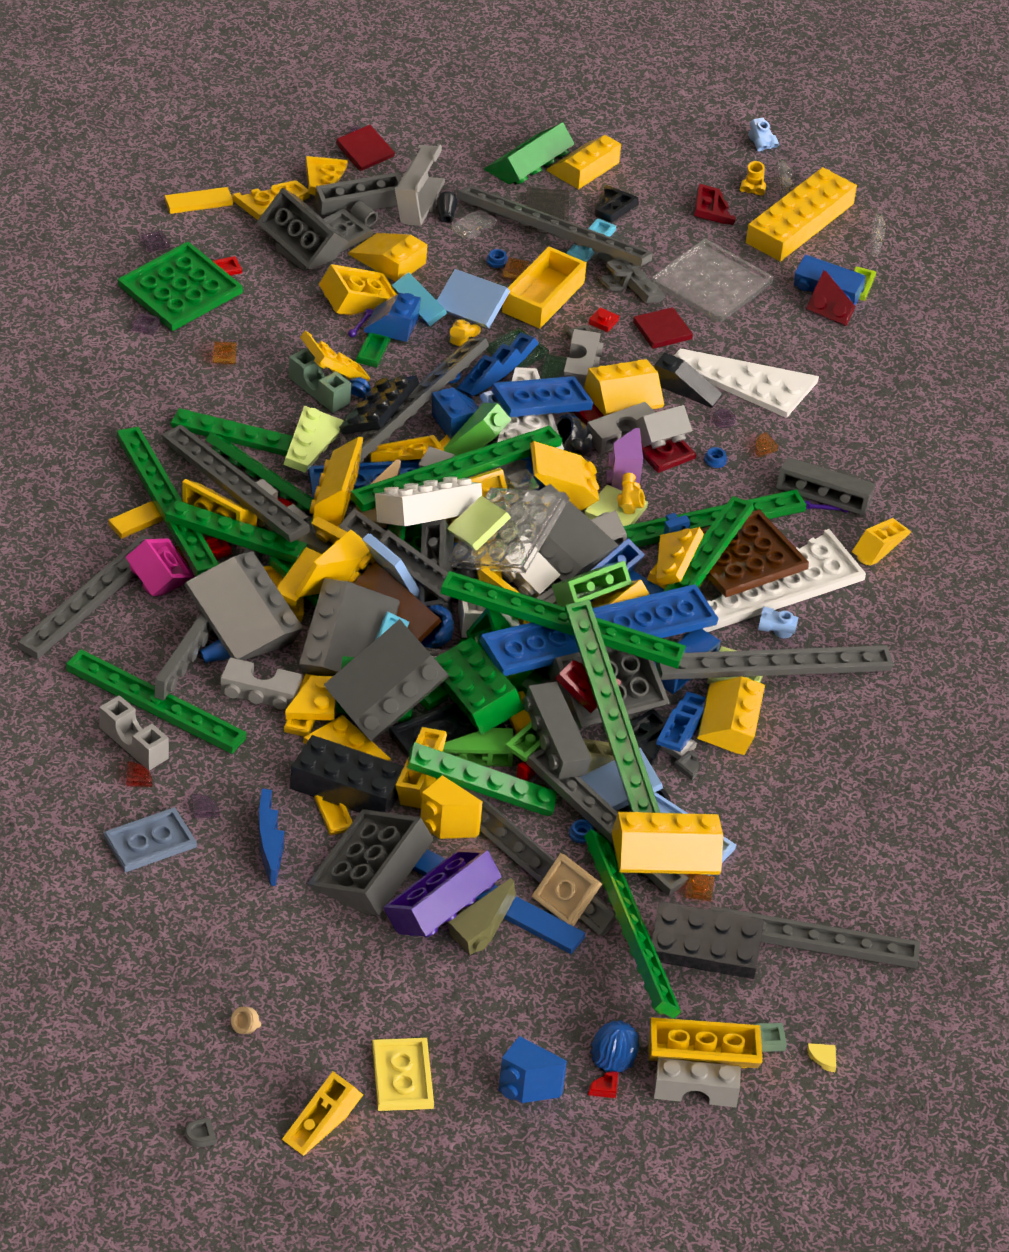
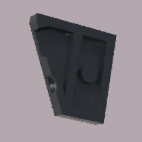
M606 185L604 187V195L600 196L599 203L595 207V216L612 223L639 205V199L637 196Z
M654 709L647 711L630 722L638 747L642 749L651 765L654 764L661 747L656 744L657 739L667 722Z

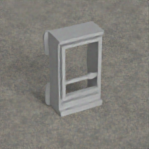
M419 145L418 153L414 156L398 186L395 187L400 223L421 226L428 212H433L437 205L436 200L445 183V178L429 177L428 171L433 162H436L442 151L441 145Z

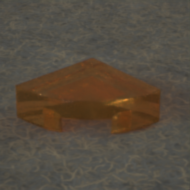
M764 432L756 440L755 453L759 458L778 451L779 445L767 432Z

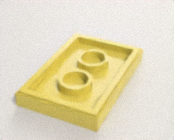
M427 1038L372 1040L378 1111L434 1109Z

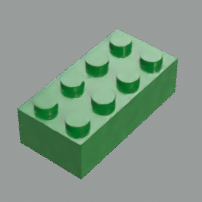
M472 636L434 658L449 675L440 685L481 735L524 710L516 688L493 664L490 657Z

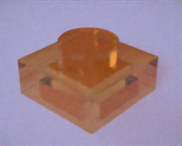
M508 257L503 277L516 280L529 267L530 261Z
M214 341L213 363L236 364L237 343Z
M689 874L685 898L711 902L715 877Z

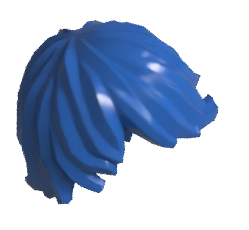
M431 605L429 608L442 622L420 642L427 651L428 649H436L445 645L452 638L454 632L453 617L447 608L443 606Z
M621 1020L604 1024L595 1034L594 1040L591 1043L593 1048L590 1052L593 1054L592 1060L595 1062V1065L598 1068H603L605 1072L615 1071L618 1073L633 1067L634 1060L639 1051V1033L636 1032V1029L628 1022L625 1023Z

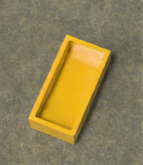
M548 246L508 287L510 292L503 303L502 313L540 329L584 284L587 262Z

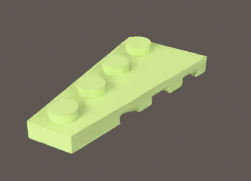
M304 406L283 465L306 473L318 459L319 455L322 452L324 453L328 445L337 438L341 432L339 426L344 420L320 412L315 408Z

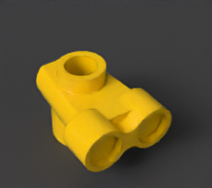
M753 161L748 164L746 178L741 182V192L754 193L756 195L765 194V167L763 163Z
M459 319L453 323V327L450 329L449 342L461 346L469 337L479 335L481 328L478 324L471 325L469 322Z
M625 473L623 475L622 494H618L617 497L618 505L625 514H634L636 508H644L645 506L644 492L640 489V484L635 482L636 476L633 473Z

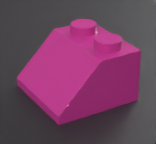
M145 539L125 557L130 563L131 571L139 576L143 582V588L152 596L164 595L195 577L170 539Z

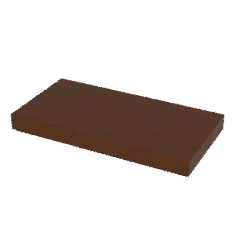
M376 561L354 582L356 585L398 599L400 604L396 616L409 621L408 629L420 642L442 622L438 616Z

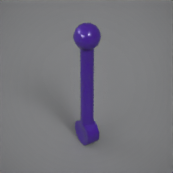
M366 309L365 315L354 329L349 330L348 335L350 337L357 335L359 328L368 317H371L372 309Z
M804 501L806 509L814 508L849 512L832 505L810 504L809 501Z

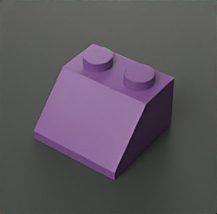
M634 428L614 442L612 453H608V467H610V470H606V484H610V486L621 491L623 489L622 480L625 473H633L636 476L635 482L640 484L643 464L640 428Z

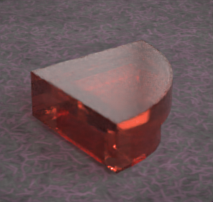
M128 762L126 785L152 787L151 773L147 768L138 763Z

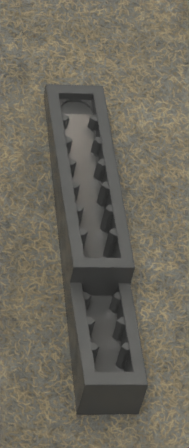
M355 508L339 525V528L346 532L354 531L362 539L368 533L372 534L402 560L416 583L446 603L452 598L440 594L442 584L448 572L391 531H385Z

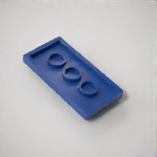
M575 376L493 383L491 389L509 417L592 410L593 401Z

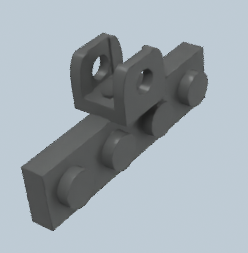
M606 253L597 254L606 263V267L612 271L610 275H604L600 280L608 290L621 291L626 289L628 285L645 303L663 301L665 294L638 267L630 265V262L625 260L613 259L611 255Z

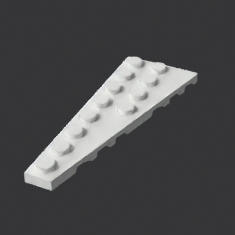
M827 529L820 537L808 540V544L800 549L796 547L809 561V568L807 570L726 598L722 594L715 600H708L707 602L719 619L717 625L703 628V630L710 632L761 615L763 606L776 610L865 580L866 573L830 529Z

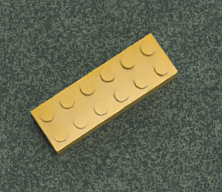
M822 167L748 224L746 244L781 262L854 204L857 185Z

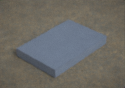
M175 807L103 832L105 841L124 872L197 847L196 840Z

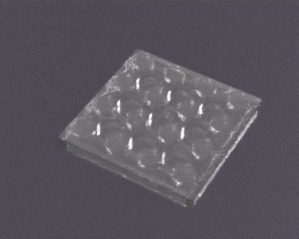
M704 238L652 277V282L657 284L659 289L721 323L773 284L774 276Z
M490 488L485 498L505 510L511 518L477 551L459 540L449 556L448 562L451 567L481 570L487 567L491 571L526 574L567 504L569 497L565 492Z

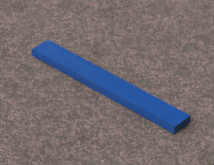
M427 849L412 870L424 876L444 861L445 858ZM495 885L489 891L479 894L476 897L475 902L483 898L485 895L493 891L498 886ZM517 896L504 917L507 921L569 954L574 952L584 940L586 934Z

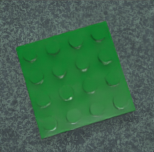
M189 241L118 278V286L172 332L243 293V286Z

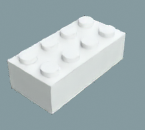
M453 476L444 477L443 482H438V480L423 481L424 485L418 486L417 483L405 484L404 489H399L398 487L384 488V492L375 494L377 522L408 526L460 516L482 496L481 483L471 482V478L457 479V477Z

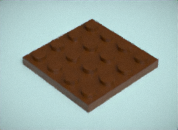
M759 509L750 514L706 577L726 598L807 570L809 568V561ZM709 527L701 529L702 532L705 534Z

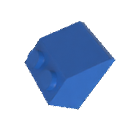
M398 293L376 306L364 328V332L388 336L392 339L407 342L419 318L421 297L410 293Z
M455 388L443 389L432 393V416L451 440L479 408L474 400Z
M519 1036L502 1057L498 1091L507 1099H515L521 1103L559 1098L563 1094L567 1061Z

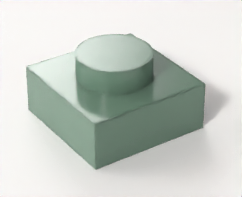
M783 1023L756 1024L760 1025L762 1052L786 1051L787 1043Z

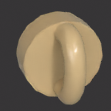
M238 1007L234 1010L231 1017L233 1030L239 1034H251L261 1027L259 1016L251 1007Z

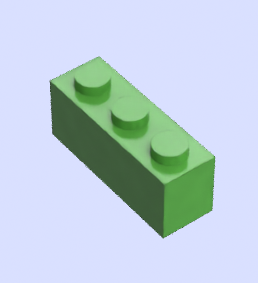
M624 560L601 566L553 584L552 588L557 604L565 607L568 604L591 600L630 585L632 582Z

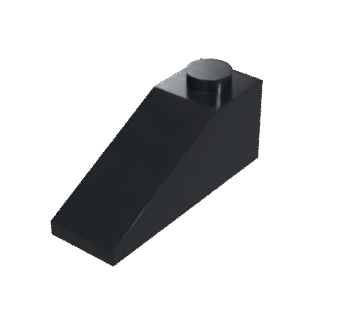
M664 352L654 365L655 370L658 372L660 386L663 389L711 408L722 397V393L685 360Z

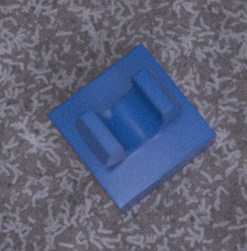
M675 513L665 515L668 521H665L664 534L690 529V520L686 515L677 517Z

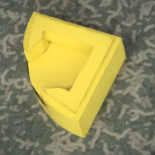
M808 1043L807 1052L811 1060L813 1059L822 1066V1069L835 1072V1045Z

